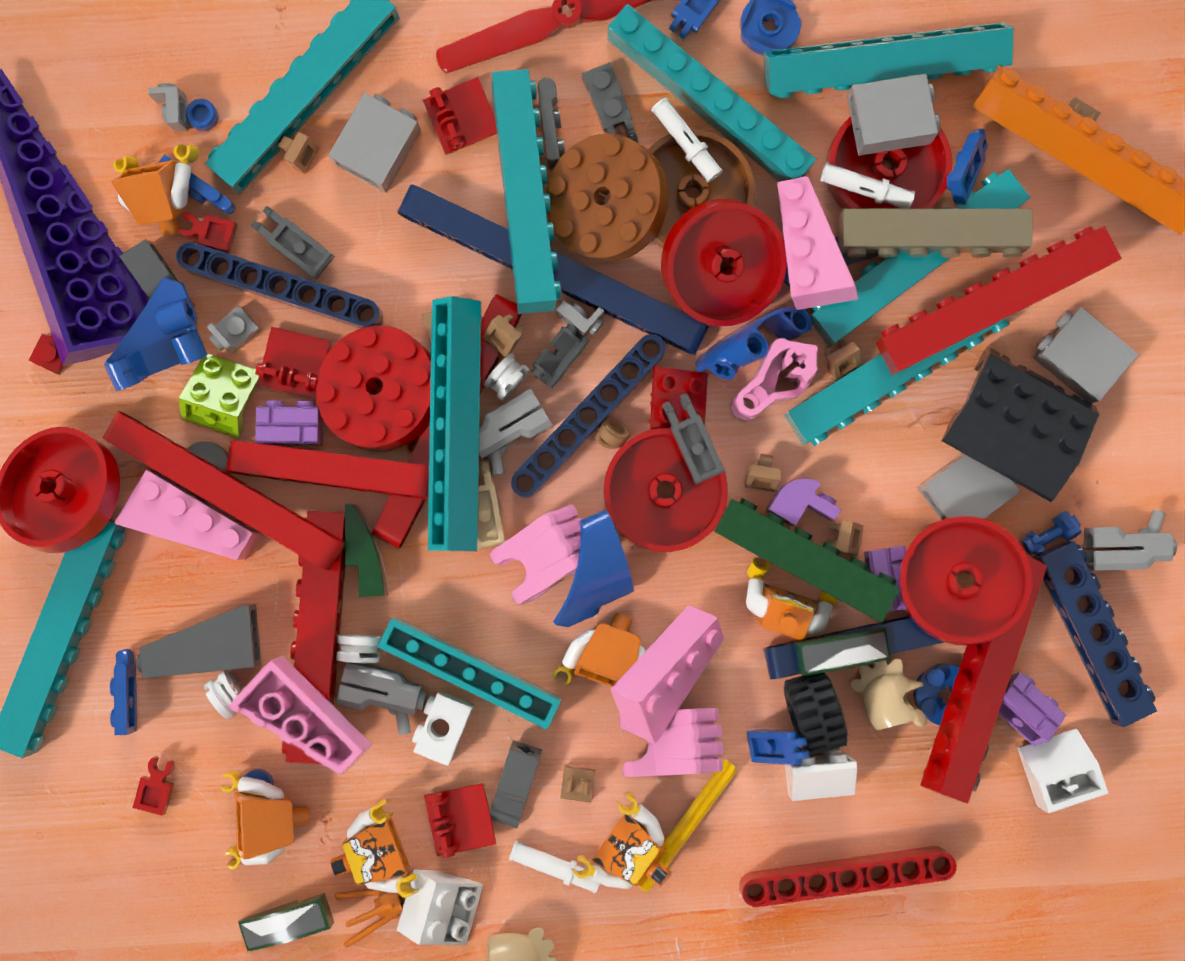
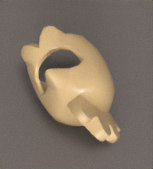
M896 658L890 664H888L887 660L874 663V668L869 665H862L859 668L861 679H853L851 686L855 691L862 693L866 713L875 730L886 729L907 722H913L919 728L927 724L925 714L920 709L914 708L907 696L908 692L924 685L922 682L909 680L903 674L904 666L901 659Z
M539 926L531 929L528 935L501 933L488 937L487 961H557L554 956L548 955L553 951L554 943L549 938L542 939L544 931Z

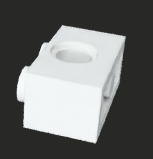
M439 691L436 697L430 696L423 712L428 714L424 726L418 725L412 742L416 743L413 752L449 766L474 704L443 691ZM443 719L447 721L449 732L444 735L438 734L433 727L435 720Z

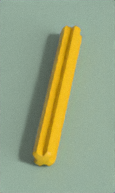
M728 760L722 761L723 771L714 772L663 842L667 851L659 862L666 868L737 773L736 766ZM647 878L638 887L645 892H650L655 883Z

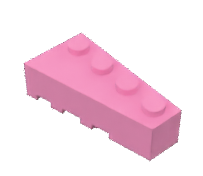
M809 177L777 182L791 296L796 310L858 300L855 284Z
M150 470L145 471L114 524L235 560H246L261 535L260 532L169 478Z
M688 605L611 688L627 731L654 745L657 743L724 640L718 617Z

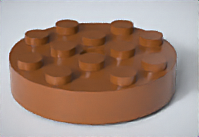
M691 130L701 143H706L708 153L719 167L723 169L722 173L709 183L706 182V179L692 162L688 163L685 159V152L670 134L658 140L648 149L661 164L669 189L666 217L659 232L652 240L661 248H663L670 230L678 219L691 208L703 202L714 199H734L753 206L755 182L751 167L742 152L726 138L709 131ZM694 187L700 191L701 195L696 198L695 202L694 198L688 197L685 193L687 188Z
M617 134L593 135L570 147L555 165L546 194L550 196L551 212H548L547 215L549 222L553 223L554 233L558 239L577 254L607 262L623 260L643 250L659 232L666 217L669 202L667 178L656 157L637 142ZM599 193L604 195L610 193V200L604 204L605 197Z

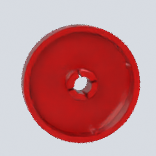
M851 116L838 130L829 147L826 162L880 181L884 178L889 180V184L915 191L910 209H931L944 194L947 188V176L949 172H952L951 148L941 127L931 144L858 156ZM883 160H889L894 164L895 170H888L881 163ZM828 184L832 196L841 209H903L885 202L878 204L874 202L875 199Z
M734 199L706 201L687 211L670 230L661 255L662 279L672 300L695 320L712 326H733L749 321L759 315L771 304L778 294L787 268L785 242L777 225L761 210ZM720 256L723 258L729 257V263L724 269H720L722 261Z
M369 326L349 333L328 352L317 376L316 400L324 422L339 438L369 451L394 450L412 442L430 424L431 354L416 339L397 328ZM379 383H383V388L381 392L375 394L377 386H379Z
M54 427L30 436L13 450L0 470V525L3 530L17 542L45 553H63L86 544L109 522L119 498L120 473L114 456L101 442L74 428Z
M670 428L652 429L628 440L612 458L605 475L604 501L614 526L630 542L651 551L673 552L699 543L717 526L727 503L728 484L725 472L695 484ZM661 482L671 484L674 490L672 497L669 499L658 497V484Z
M950 517L928 526L916 536L908 547L900 571L901 596L906 610L914 622L932 637L954 645L970 646L983 644L1006 633L1023 615L1032 592L1031 566L1020 543L1003 527L979 517ZM961 573L969 574L973 578V586L966 589L962 588L961 590L956 582V576Z

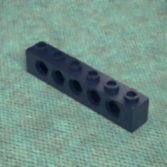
M1067 541L1046 550L1040 555L1033 556V559L1048 565L1043 578L1045 586L1112 724L1126 727L1157 712L1153 703L1156 701L1154 693L1142 681L1140 676L1142 673L1138 661L1133 656H1130L1126 648L1128 640L1123 631L1119 628L1117 629L1112 619L1114 611L1110 604L1103 600L1099 589H1101L1100 582L1094 573H1090L1085 563L1087 556L1083 548L1078 544L1076 545L1075 541ZM1068 568H1071L1074 572V580L1070 584L1064 578L1065 571ZM1082 596H1085L1088 606L1085 611L1081 612L1078 607V601ZM1098 624L1101 627V635L1095 640L1092 636V628ZM1112 652L1115 662L1108 668L1105 659ZM1126 680L1128 691L1122 696L1119 692V686Z

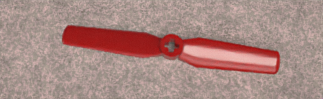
M554 0L552 7L528 10L437 49L436 60L440 69L444 73H449L542 42L561 29V27L566 29L573 28L578 25L580 20L581 23L606 21L617 16L627 4L634 9L652 0ZM567 5L569 9L574 8L571 17H567L565 13L559 14L562 12V6Z

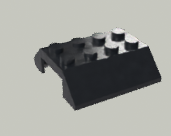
M987 346L974 369L976 371L979 370L964 405L952 417L941 441L1052 502L1079 465L1098 419V410L1095 405L1084 399L1081 400L1075 394L1071 395V397L1065 394L1062 387L1059 385L1054 386L1052 381L1032 370L1027 371L1025 366L1020 364L1016 367L1011 364L1010 358L1005 355L1000 356L998 351Z

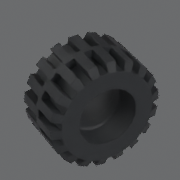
M823 672L801 675L785 680L784 695L794 730L798 733V737H803L807 740V745L801 747L803 750L809 751V757L846 746L848 731L834 686L827 674Z

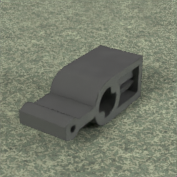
M144 239L119 256L149 298L152 297L163 277L178 281L158 250L149 240Z
M512 741L490 810L492 821L518 828L542 749L518 741Z

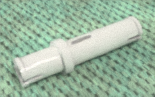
M667 97L657 102L651 111L685 152V159L688 163L692 162L707 183L713 181L722 173L723 169L719 167L708 153L706 143H701L686 122L670 104Z
M826 162L820 178V182L873 198L875 203L881 204L885 202L903 209H910L915 196V191L889 184L887 179L883 178L880 181Z
M515 841L509 857L510 861H515L561 879L563 884L567 886L571 883L596 894L600 883L589 879V877L581 879L575 876L571 868L577 871L584 869L578 866L576 861L571 860V862Z

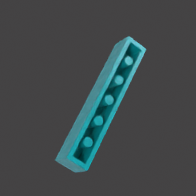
M398 617L391 618L378 644V648L546 730L562 697Z

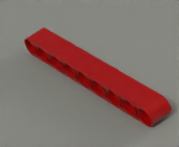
M499 294L493 297L481 320L480 395L485 388L484 383L494 370L502 355L483 338L488 326L498 315L504 318L510 314L512 319L509 324L516 328L522 314H518L516 303ZM430 424L423 431L407 463L429 466ZM390 495L371 534L400 549L427 499Z
M121 411L116 412L102 437L127 454L325 570H331L345 545L344 541Z

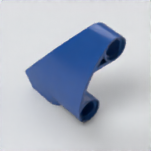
M163 277L135 323L105 361L104 367L115 391L134 386L150 375L178 364H189L208 355L195 326L197 324V316L183 283Z
M786 307L770 312L733 331L715 343L695 362L696 370L701 372L708 368L719 378L733 379L740 366H747L765 357L768 352L767 340L757 330L759 325L764 324L779 339L785 338L791 341L811 330L812 318L807 310H796V307Z
M606 510L579 520L581 543L577 568L569 594L553 621L555 625L563 627L573 626L598 614L601 606L634 592L629 566L620 539Z

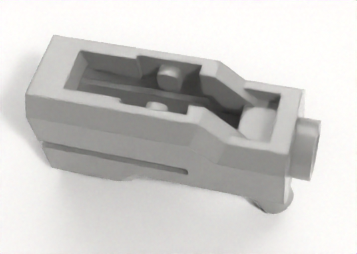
M531 389L485 415L483 426L479 427V456L483 460L490 457L493 476L505 474L502 454L507 451L508 445L522 437L532 440L553 427Z
M1153 510L1147 528L1140 529L1137 534H1125L1119 527L1085 528L1084 548L1132 547V550L1085 551L1087 556L1085 563L1088 569H1149L1156 561H1172L1173 556L1177 552L1176 540L1172 538L1171 533H1159L1166 513Z
M346 662L341 680L345 684L340 685L336 704L359 710L364 709L368 705L386 708L389 713L396 715L398 734L411 733L408 714L415 715L417 710L423 711L427 692H423V685L407 682L403 674L398 671L364 663Z

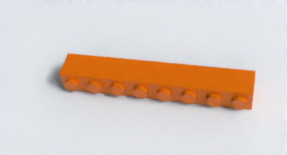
M998 65L978 94L972 106L974 109L1179 235L1184 232L1185 179L1180 177L1173 168L1162 166L1154 161L1147 152L1136 150L1126 144L1121 136L1114 133L1110 134L1100 128L1093 119L1079 115L1067 103L1056 101L1048 96L1041 87L1030 85L1022 80L1015 71L1004 69Z

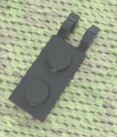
M610 62L583 72L582 79L603 132L616 134L614 128L624 125L627 138L639 142L632 123L631 114Z
M545 77L541 81L539 80L538 95L548 168L554 169L559 159L565 153L563 139H557L556 128H561L559 109L553 110L554 106L558 103L556 84L552 79Z
M266 206L263 212L270 220L278 223V227L273 233L269 232L260 222L254 221L251 227L264 236L270 245L317 280L335 256L286 217L282 218L270 207Z
M684 394L680 396V402L689 419L679 423L675 410L669 401L663 403L662 406L672 426L670 429L695 484H698L725 472L700 415L696 414L688 395Z

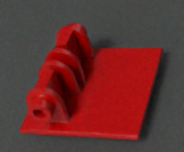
M478 77L445 91H442L440 87L433 88L429 91L431 96L423 99L445 155L497 134L495 116Z
M271 326L262 364L258 363L255 374L259 375L257 386L316 400L317 376L322 362L328 354L331 341Z
M654 366L651 376L653 378L652 392L650 393V396H652L649 420L651 430L672 427L662 406L663 403L668 401L673 406L679 423L689 419L680 402V396L684 394L688 395L696 414L700 415L705 426L708 373Z
M484 783L424 795L437 856L442 855V858H449L454 856L456 852L497 844Z

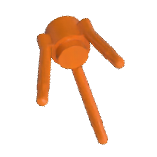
M373 889L336 893L335 899L379 895V898L374 899L375 909L347 921L345 926L351 927L377 915L381 919L344 943V947H350L387 922L399 918V914L402 913L404 906L401 895L399 893H388Z

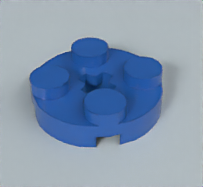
M751 0L745 6L740 20V37L742 42L753 52L763 56L764 51L791 48L796 42L801 29V19L796 11L795 4L791 0ZM772 18L775 20V26L778 29L768 31L762 22H768Z
M946 663L936 664L925 673L923 672L916 680L922 682L924 686L913 691L915 704L925 714L927 720L934 724H941L944 710L948 704V701L943 703V698L938 696V692L944 691L946 686H949L950 692H952L954 680L960 668L958 666Z

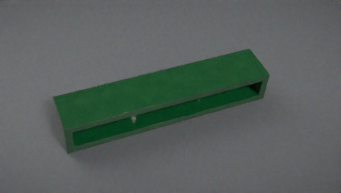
M741 498L739 502L731 499L714 531L715 533L881 623L883 622L900 588L895 586L897 580L882 572L879 573L878 577L866 571L869 565L854 557H851L850 561L838 556L841 550L826 542H823L822 546L810 541L813 535L798 527L795 528L794 532L783 526L785 520L770 512L766 517L756 512L758 506L744 498Z

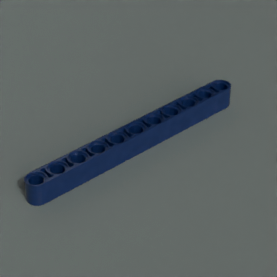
M410 184L397 211L400 216L513 270L507 228L425 189ZM556 252L558 270H554L553 275L554 281H560L562 294L596 310L600 307L604 310V314L646 334L658 335L665 343L689 354L696 355L709 328L708 325Z

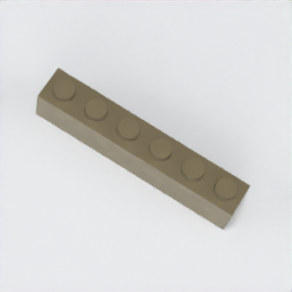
M843 209L838 216V247L841 253H847V256L851 258L865 257L866 253H878V256L882 258L896 257L897 253H909V256L913 258L927 257L929 253H941V257L944 258L958 257L960 253H972V257L975 258L989 257L991 253H1003V257L1014 258L1022 256V253L1033 246L1032 209Z

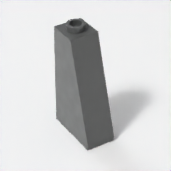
M256 604L240 606L140 647V653L137 655V668L139 672H142V679L260 666L261 654Z

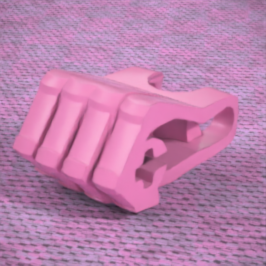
M785 338L775 340L768 347V352L763 357L752 381L733 399L731 410L734 417L741 421H748L769 405L783 403L801 395L808 388L818 371L817 346L790 341ZM795 361L798 366L782 380L793 382L796 389L775 392L778 375ZM743 399H751L754 403V409L745 407Z
M572 504L542 515L490 552V558L494 564L505 565L513 560H518L525 565L527 573L525 581L512 592L516 605H524L548 592L553 584L569 574L570 576L575 575L581 543L579 520L583 518L575 520L578 513Z
M718 709L677 710L657 743L654 745L648 742L647 753L642 759L624 763L622 774L627 777L723 771L722 759L716 758V755L723 754L722 741L715 742V738L722 737L721 725L713 724V721H718L719 719ZM620 716L619 726L621 727V729L626 730L622 717Z

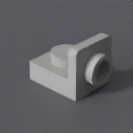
M160 83L157 87L148 88V95L156 103H165L162 105L164 121L176 132L188 131V121L186 119L187 96L183 91L171 83Z
M564 300L556 309V314L566 324H571L578 330L579 334L585 337L588 333L594 335L605 322L602 320L604 310L600 307L588 320L585 318L586 312L574 302L569 305Z
M237 306L216 325L210 323L207 326L212 333L209 339L220 351L225 348L233 354L261 331L240 306Z

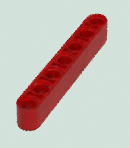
M230 441L225 471L229 473L417 499H429V466L258 443Z
M929 846L749 872L741 877L739 889L744 901L748 905L764 907L946 881L955 875L957 863L953 856L939 846ZM941 856L945 857L944 866L941 869L934 870V860ZM908 861H914V870L909 874H903V865ZM875 866H884V873L881 877L871 878V871ZM853 870L854 876L851 881L847 883L840 882L842 872ZM813 875H823L822 884L817 887L809 886V880ZM781 880H793L792 887L788 891L778 890V884ZM753 883L761 884L762 890L758 895L750 896L747 894L748 886Z

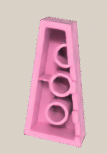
M283 656L271 660L228 706L233 711L240 712L249 717L258 726L265 727L279 735V738L286 743H292L304 750L305 754L340 775L350 769L372 746Z

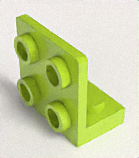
M210 354L202 358L179 397L181 420L239 438L244 430L243 410L254 392L259 379V375L255 374L256 369Z

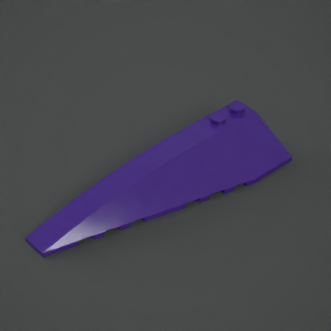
M0 69V181L62 365L88 361L110 354L117 348L147 305L146 294L119 257L123 252L119 246H115L108 235V229L102 221L98 220L85 194L67 167L61 164L56 156V150L50 141L47 142L39 130L38 123L33 116L30 117L23 106V100L3 70Z

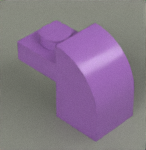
M805 478L783 485L775 493L766 511L785 520L787 524L796 526L806 507L829 521L836 520L841 509L835 506L837 501L823 492H820L819 496L815 494L821 484L820 482Z

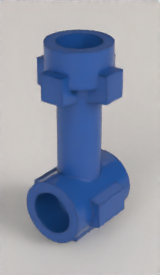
M1068 511L1062 512L1052 520L1055 526L1038 535L1033 531L1026 534V538L1021 540L1026 552L1030 556L1036 553L1040 555L1045 552L1044 545L1063 536L1066 542L1079 536L1082 530L1076 516H1071Z

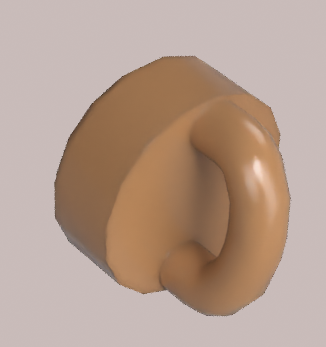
M606 418L599 426L595 439L598 444L605 448L616 449L625 444L629 439L630 433L626 425L620 420Z

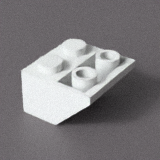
M1074 728L1056 734L1048 742L1037 746L1029 743L1017 747L1036 805L1047 813L1108 794L1099 764L1078 729Z
M833 749L823 752V755L802 759V764L785 765L787 791L792 801L855 795L857 762L846 753H842L841 749Z
M414 870L413 874H416L417 879L411 881L410 884L412 888L419 889V892L405 899L397 931L418 945H467L483 884L441 871Z

